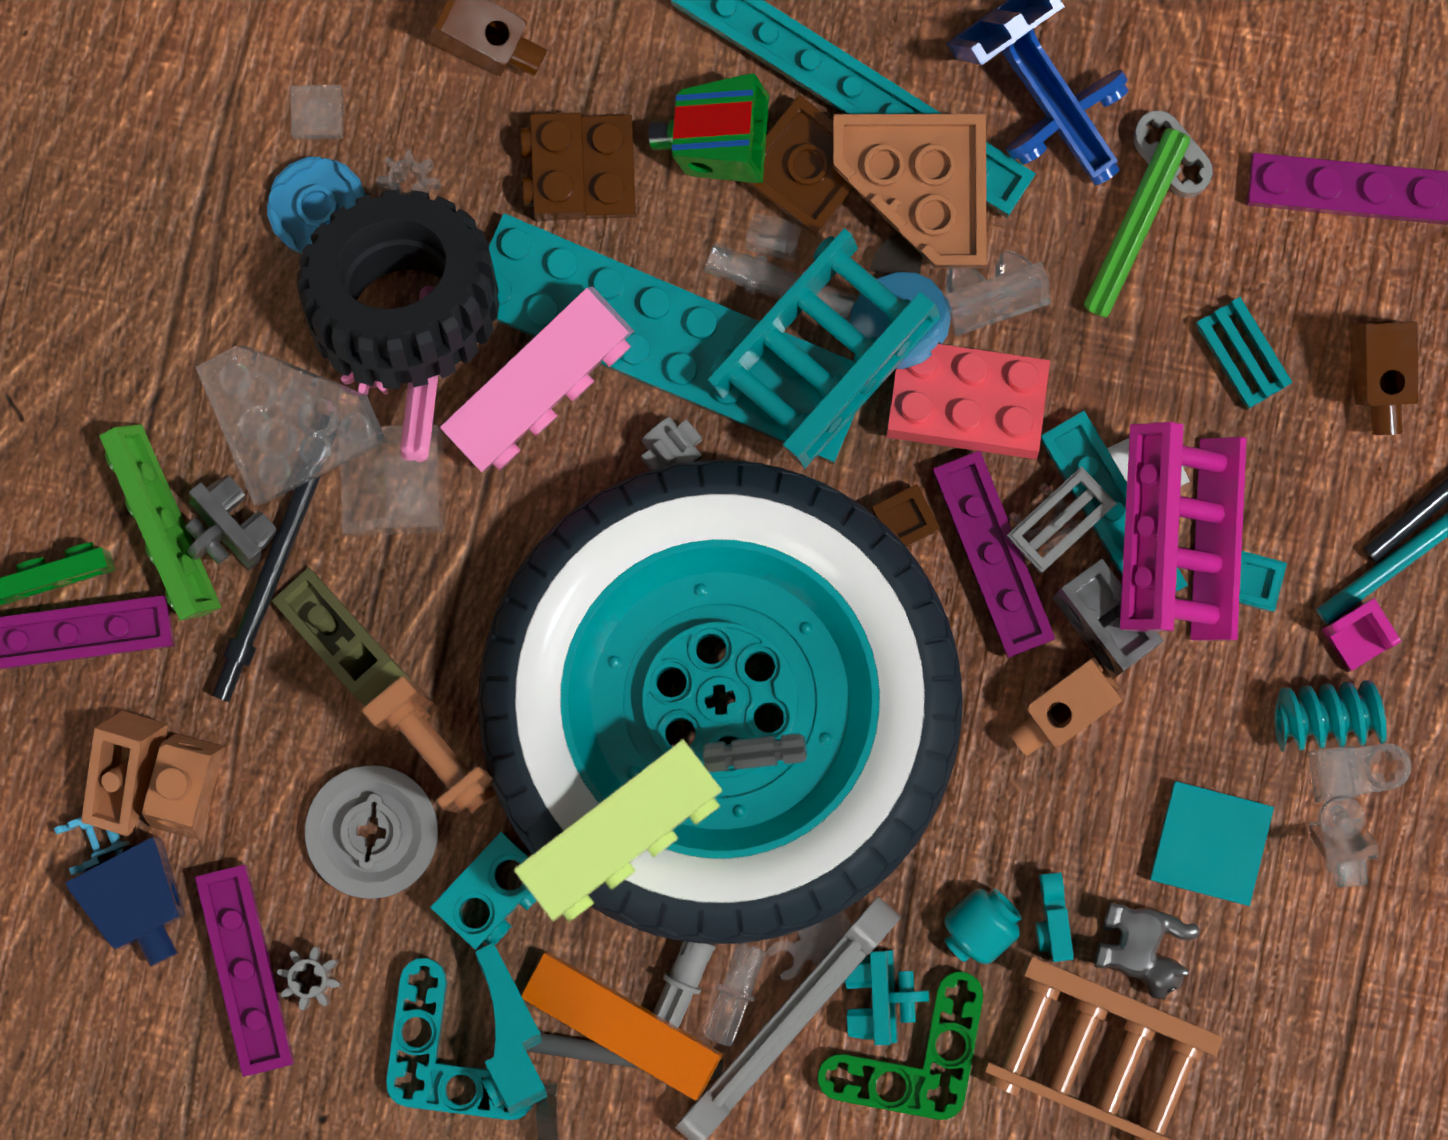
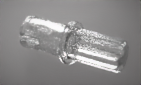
M744 943L735 945L736 949L723 985L717 984L716 986L720 993L705 1031L707 1039L724 1046H731L734 1043L748 1002L754 1003L755 997L751 996L763 960L767 956V952L753 946L750 948Z

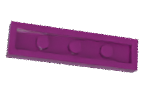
M1253 153L1250 161L1247 206L1447 225L1448 171Z
M981 451L933 468V475L1006 658L1054 641L1055 636L1020 550L1006 538L1012 529Z
M165 595L0 617V670L175 647L171 609Z
M244 864L195 877L242 1076L246 1077L295 1064L248 865Z

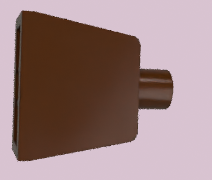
M447 0L427 42L498 76H501L507 64L535 76L547 53V49L521 36L528 23L526 20L490 0ZM493 33L498 35L503 44L500 46L492 45L486 39L485 34Z
M1396 320L1349 323L1355 404L1371 406L1372 435L1403 434L1402 404H1416L1418 402L1417 322ZM1385 372H1388L1390 385L1385 391H1382L1380 388V378Z

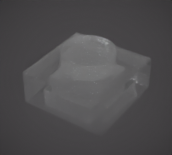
M341 85L291 86V136L294 140L344 138L343 88Z

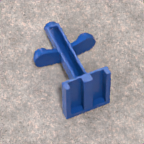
M1006 0L946 43L956 60L983 65L1002 52L1046 116L1007 146L1006 151L1012 159L1018 158L1022 165L1035 160L1047 150L1043 141L1057 131L1094 185L1104 183L1120 170L1116 164L1118 160L1084 110L1099 101L1103 107H1106L1121 99L1129 91L1125 85L1128 78L1122 70H1116L1074 96L1042 48L1034 32L1036 26L1065 7L1061 0Z

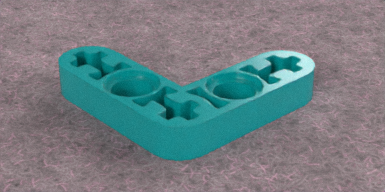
M419 958L408 963L402 971L399 982L387 1072V1091L391 1099L405 1107L504 1120H516L525 1116L533 1105L510 1116L504 1104L495 1108L491 1099H489L490 1109L480 1108V1103L485 1094V1087L481 1080L483 1077L490 1076L487 1069L437 1063L448 986L447 973L438 961L430 958ZM422 966L430 967V976L438 978L437 987L428 988L425 1004L436 1003L435 1014L424 1009L405 1010L406 999L417 1002L419 989L417 985L410 984L411 975L419 974ZM413 1017L425 1019L432 1029L429 1042L422 1047L409 1045L403 1037L404 1025ZM400 1050L413 1056L429 1054L428 1065L420 1061L417 1062L416 1078L424 1080L425 1086L424 1089L416 1090L413 1098L405 1097V1088L397 1086V1078L406 1076L409 1067V1060L401 1062L398 1060ZM456 1075L468 1076L476 1086L475 1096L467 1104H456L450 1100L447 1094L448 1082Z

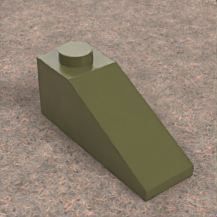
M310 567L272 600L347 689L365 707L402 676L412 681Z

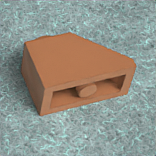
M121 711L94 728L82 823L124 836H128L133 832L143 810L161 743L166 740L168 724Z

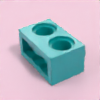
M500 832L430 908L475 950L479 949L484 943L489 945L494 942L496 945L512 928V925L506 919L517 907L521 905L527 911L537 901L524 882L515 890L504 889L497 879L498 869L506 861L515 860L522 864L530 856L504 832ZM472 898L484 900L490 910L487 923L480 928L470 927L465 923L462 916L465 903Z

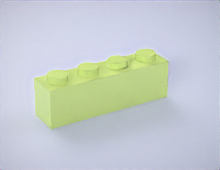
M682 740L515 868L514 871L552 921L564 915L567 921L571 922L594 904L588 895L599 886L606 883L611 890L636 871L631 862L648 850L654 858L678 839L673 832L677 826L688 818L697 825L719 808L720 805L715 797L723 791L686 742Z

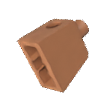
M1094 656L1026 706L1031 716L1012 729L1009 734L1026 757L1049 740L1057 749L1123 701L1125 695ZM1060 702L1066 704L1072 713V716L1063 723L1057 722L1051 715V709Z
M178 734L161 743L142 811L143 817L151 828L201 840L226 747Z

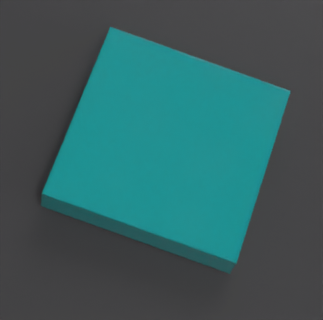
M1174 781L1149 881L1250 906L1274 807Z

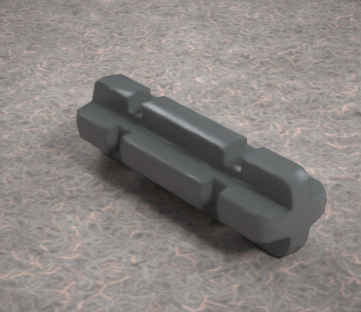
M799 733L781 735V739L775 740L773 736L732 740L731 745H726L723 741L707 743L703 746L704 767L709 772L727 771L728 766H734V769L778 765V761L781 760L785 764L799 763L805 761L807 756L805 738Z

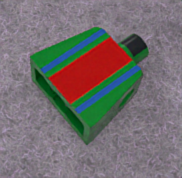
M755 73L681 89L676 95L674 119L652 120L650 122L648 130L650 146L654 151L672 149L675 161L685 174L692 177L763 183L769 94Z

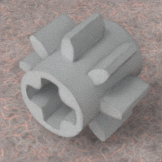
M668 417L655 426L641 440L648 449L641 456V460L650 470L678 463L699 461L702 455L695 446L702 441V437L687 419L677 426L671 417Z
M317 946L312 948L309 959H303L302 955L296 950L291 951L290 956L295 964L291 969H280L277 971V974L281 977L288 978L289 987L283 990L281 996L287 997L295 994L301 997L299 1001L300 1010L308 1008L310 998L316 997L323 1006L329 1005V998L325 992L329 987H341L343 984L337 979H332L331 969L336 967L339 961L334 959L325 963L319 960L321 950ZM312 964L315 965L314 973L322 977L321 985L312 986L310 991L307 992L305 991V982L298 980L299 971L308 970Z

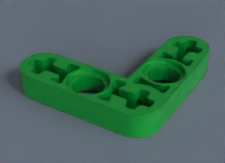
M952 972L939 982L922 1068L849 1054H833L820 1064L817 1072L818 1083L822 1092L827 1097L836 1101L936 1120H947L956 1116L962 1110L966 1098L982 1009L983 989L980 982L973 975L966 972ZM958 980H965L966 989L974 992L973 1001L964 1002L960 1014L961 1018L971 1017L969 1028L955 1022L939 1023L942 1011L952 1015L953 1000L945 997V991L947 987H956ZM947 1030L959 1032L965 1040V1050L955 1060L943 1059L936 1050L937 1038ZM838 1062H844L847 1064L848 1073L863 1076V1066L874 1067L868 1080L869 1097H858L861 1086L850 1083L844 1085L843 1092L833 1090V1081L826 1079L827 1070H836ZM933 1062L947 1069L962 1068L960 1079L949 1075L948 1091L956 1094V1099L954 1103H946L943 1111L935 1110V1102L927 1098L928 1090L937 1089L940 1082L941 1073L930 1074ZM886 1072H896L905 1080L906 1089L904 1095L896 1101L883 1100L876 1091L878 1078Z

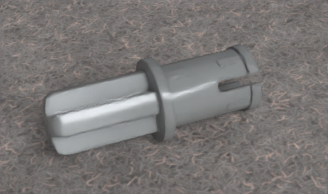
M683 941L681 950L670 973H664L663 979L667 982L653 1011L654 1014L679 1028L693 994H700L701 988L698 985L713 951H715L716 944Z

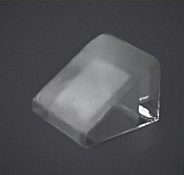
M759 213L754 214L746 235V248L748 251L792 260L795 258L802 226L797 222Z

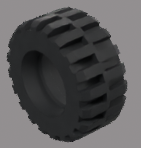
M399 190L383 191L384 196L373 199L368 194L355 200L356 205L346 209L343 205L330 215L331 222L328 225L321 223L310 236L313 245L307 244L303 248L299 259L301 268L297 272V288L308 328L321 356L329 359L331 366L342 375L349 376L353 372L356 382L373 386L375 381L382 382L383 388L400 389L401 383L412 382L413 387L429 384L427 379L440 375L441 379L456 372L455 365L460 361L467 364L479 353L477 343L485 344L494 330L492 322L498 317L500 304L497 295L499 290L488 242L483 231L476 227L475 220L462 209L456 211L455 203L437 196L435 201L430 200L429 193L411 190L410 195H400ZM419 270L441 278L437 286L427 296L404 307L380 309L357 301L363 290L373 281L395 271Z

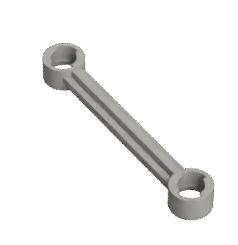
M877 896L712 1086L690 1108L675 1128L688 1140H707L734 1106L850 974L883 940L901 916Z

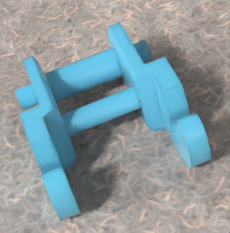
M82 817L72 820L66 825L54 828L55 834L59 835L81 827L83 830H86L94 851L91 854V860L83 862L79 866L69 868L71 875L102 864V856L116 852L117 855L123 853V848L131 845L130 842H122L118 833L106 830L111 846L101 850L93 830L95 826L82 823Z

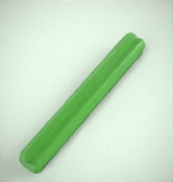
M1167 128L1164 131L1084 302V308L1087 311L1100 317H1107L1110 314L1190 144V137L1185 133L1173 128Z

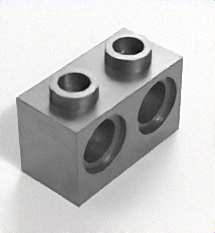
M1101 559L1062 587L1052 599L1110 677L1115 679L1153 651L1164 640L1157 631L1133 632L1120 630L1122 584L1103 559Z

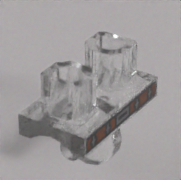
M1342 795L1332 797L1323 804L1319 811V822H1309V835L1323 857L1326 871L1333 872V882L1337 887L1368 884L1366 860L1379 859L1378 844L1364 825L1365 815L1362 807L1355 799Z

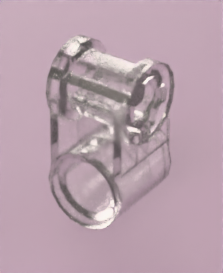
M1379 744L1357 748L1346 746L1308 752L1315 803L1361 797V794L1392 790L1401 787L1411 774L1412 763L1409 755L1403 748L1395 744ZM1381 753L1386 754L1388 761H1396L1398 766L1397 771L1390 773V782H1385L1384 775L1381 773L1375 774L1373 770V764L1381 761Z

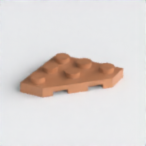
M833 114V169L934 268H986V114Z

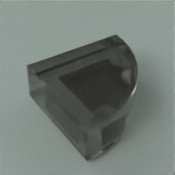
M898 233L885 241L876 251L869 272L884 275L895 272H915L920 274L923 256Z
M557 1083L543 1084L547 1097L536 1103L538 1140H560Z

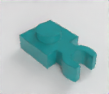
M1062 872L1039 875L1044 909V921L1035 923L1039 953L1048 952L1050 962L1074 960Z

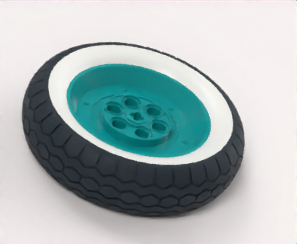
M694 461L678 463L640 473L600 491L568 513L535 545L518 568L504 592L486 638L479 676V727L488 772L493 778L492 784L499 802L511 825L532 855L672 749L673 746L666 740V731L669 725L676 720H685L694 726L696 736L689 747L703 766V746L707 743L719 742L726 737L741 740L773 736L775 740L781 739V735L802 734L805 738L807 750L806 760L803 762L785 764L781 760L778 761V765L734 769V766H728L727 771L709 772L723 791L715 797L720 807L697 825L688 818L677 826L673 832L678 839L654 858L648 850L631 862L636 871L611 890L606 883H603L588 895L594 902L591 907L622 924L649 934L692 943L739 944L785 936L829 919L870 893L911 852L935 815L955 764L962 724V679L955 640L948 618L935 589L907 547L875 515L842 492L823 482L784 468L747 461ZM706 637H717L726 646L724 658L716 664L704 663L697 656L696 648L699 642ZM755 654L767 655L774 663V674L766 681H753L745 672L746 661ZM670 669L680 671L687 680L684 692L673 698L662 695L657 688L659 676ZM717 687H724L726 695L733 693L735 697V702L727 705V713L724 715H716L715 707L708 709L705 704V700L713 697V689ZM762 705H774L783 713V724L776 732L766 733L756 727L753 719L754 714Z

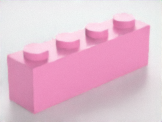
M594 287L586 288L440 427L441 430L481 472L489 469L492 465L500 471L521 452V449L515 443L529 430L535 436L539 435L558 417L552 409L565 396L573 402L595 382L589 374L602 361L610 367L631 348L626 339L634 330Z

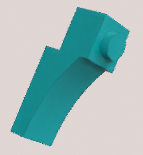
M493 942L475 952L493 1002L496 1037L494 1057L485 1061L490 1076L481 1081L494 1107L496 1108L504 1104L510 1116L547 1097L546 1089L526 1050L541 1043L542 1039L538 1027Z

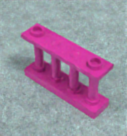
M1174 422L1130 424L1120 630L1133 632L1174 631V619L1191 621V640L1237 641L1247 438L1200 439L1199 449L1183 445L1184 424ZM1182 466L1199 469L1197 499L1180 496ZM1179 517L1196 520L1195 550L1178 547ZM1177 568L1194 571L1192 601L1175 598Z

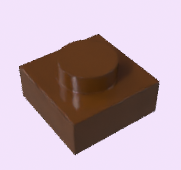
M918 484L871 508L874 515L906 547L940 531V527Z

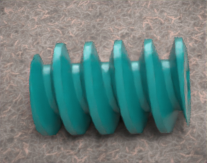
M1363 680L1360 683L1358 692L1353 683L1343 682L1339 687L1338 693L1331 684L1326 683L1320 686L1317 695L1312 686L1303 685L1299 689L1297 698L1290 687H1282L1279 690L1275 705V733L1278 746L1282 752L1285 750L1288 737H1293L1299 751L1305 750L1309 735L1314 736L1319 749H1325L1328 734L1332 733L1339 747H1345L1348 732H1354L1360 746L1366 744L1369 730H1374L1380 744H1384L1387 740L1386 712L1382 697L1373 681Z

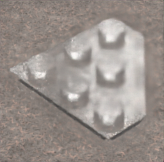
M234 346L195 367L254 505L265 504L387 442L367 395L248 346Z

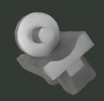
M226 475L207 488L200 482L189 491V495L192 497L189 501L190 507L209 527L207 530L197 518H194L185 526L187 531L195 538V541L187 550L189 555L196 560L208 553L220 565L230 556L219 544L222 541L248 571L260 562L261 551L276 535V527L259 510L241 525L232 518L229 512L245 500V494L238 484L229 475Z

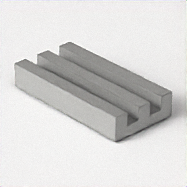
M1081 466L1015 527L1006 538L1020 550V553L1041 574L1117 503ZM1081 482L1087 490L1028 543L1022 535ZM1095 497L1101 505L1042 558L1036 550Z

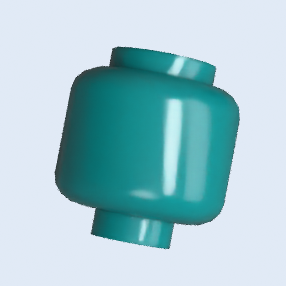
M993 888L990 892L985 889H974L945 915V925L950 934L945 939V943L963 962L972 958L980 964H990L1018 940L1020 930L1017 922L1022 919L1021 915L1011 901L998 889Z

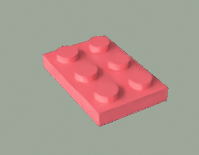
M937 344L931 351L932 356L923 363L905 369H895L886 438L1037 460L1040 450L1050 360Z

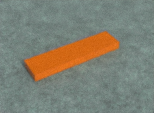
M550 952L543 954L521 995L526 1002L695 1101L700 1099L723 1056V1053Z

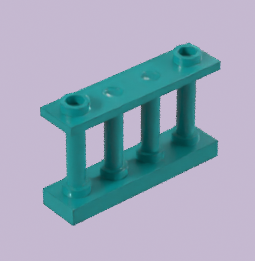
M845 228L836 238L829 236L819 245L813 255V260L815 261L734 351L728 349L717 358L711 368V373L713 374L708 379L715 392L722 398L734 386L737 387L787 430L785 436L788 439L783 443V446L789 456L804 469L941 318L936 304L922 292H919L912 301L909 299L902 301L855 262L851 256L858 250L852 234ZM836 273L889 316L888 323L890 325L878 339L875 337L868 339L817 296ZM802 311L807 313L855 354L854 361L856 363L844 377L840 375L834 377L783 334L786 328ZM768 348L821 392L820 399L822 401L810 415L806 413L799 415L749 372L750 368Z

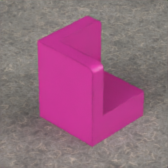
M1375 598L1361 604L1321 629L1348 672L1353 671L1383 651L1401 642V639Z

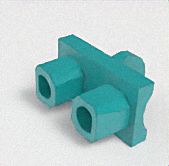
M894 950L871 952L870 957H865L845 980L847 989L872 988L873 1008L848 1009V1037L874 1040V1046L898 1043L896 1003H900V1022L911 1023L916 1022L915 1002L929 1001V990L914 991L913 971H898L899 991H896Z

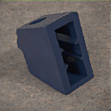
M151 837L65 882L69 891L114 950L123 949L138 942L150 967L178 954L165 927L183 918L185 911L161 838Z

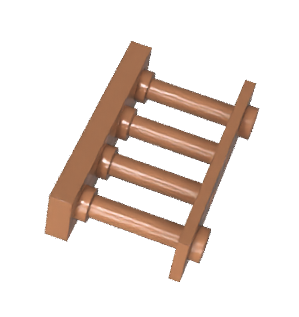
M402 676L364 707L362 711L375 727L395 736L401 732L412 743L449 788L444 795L436 800L443 809L460 814L467 808L471 814H474L495 797L494 792L490 789L493 787V778L488 771L478 766L471 772L466 768L428 722L431 716L426 710L434 702L421 687Z
M1028 956L1021 975L1032 979L1028 989L1033 992L1002 1067L985 1060L982 1070L993 1075L989 1085L1017 1097L1022 1087L1135 1135L1134 1140H1173L1164 1136L1194 1060L1200 1061L1203 1052L1216 1057L1224 1037L1037 958ZM1060 992L1079 999L1076 1009L1080 1013L1052 1082L1048 1087L1022 1076L1021 1073L1051 1000L1057 1001ZM1110 1012L1127 1020L1123 1029L1128 1032L1098 1106L1095 1107L1069 1096V1092L1099 1019L1105 1021L1107 1013ZM1155 1032L1174 1039L1171 1049L1175 1051V1054L1147 1123L1143 1127L1116 1114L1147 1039L1152 1041Z

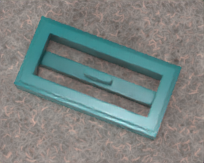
M1241 297L1236 298L1228 305L1219 308L1211 315L1196 322L1195 326L1247 410L1293 383ZM1230 315H1236L1273 376L1274 383L1270 384L1231 321ZM1218 322L1260 391L1252 394L1213 330L1212 326Z

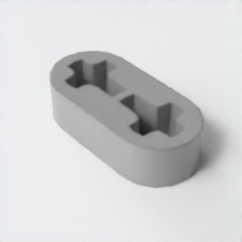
M1161 110L1145 114L1137 123L1133 134L1134 145L1139 154L1149 164L1159 144L1158 141L1151 145L1146 142L1145 139L1149 133L1147 126L1149 124L1155 129L1164 126L1188 135L1190 137V144L1184 154L1182 163L1187 167L1196 164L1200 168V172L1196 176L1199 184L1195 185L1190 180L1182 184L1177 178L1181 172L1179 166L1169 186V190L1183 198H1193L1200 195L1209 185L1213 175L1212 164L1209 158L1171 114Z

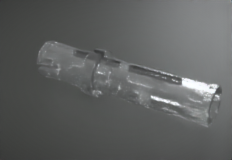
M716 241L704 269V272L707 274L709 273L746 287L745 292L754 295L755 292H759L779 300L801 276L798 273L785 270L767 262L768 257L759 254L756 258L733 250ZM827 285L817 294L819 298L845 320L848 319L856 298L855 294H850Z

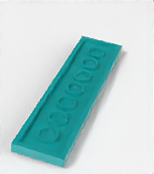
M503 213L489 245L499 290L497 295L500 305L498 317L495 321L536 337L586 288L594 287L634 330L626 339L631 348L612 366L608 367L604 361L599 365L782 443L788 439L785 436L787 430L737 387L734 386L722 398L715 392L708 381L713 374L711 373V368L717 358L728 349L734 351L760 321ZM783 332L784 335L834 377L837 375L844 377L856 363ZM769 348L749 370L750 373L799 415L803 413L810 415L822 401L820 399L821 392ZM855 414L816 456L817 458L831 464L835 463Z

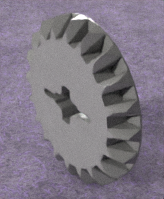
M383 766L356 767L332 778L315 796L306 818V847L310 860L317 872L337 890L358 898L388 897L412 885L422 876L431 863L438 842L437 817L427 794L418 783L407 775ZM376 802L378 826L386 829L385 839L379 838L376 840L375 846L371 850L369 862H367V841L365 837L358 836L359 826L368 825L370 817H373V809Z

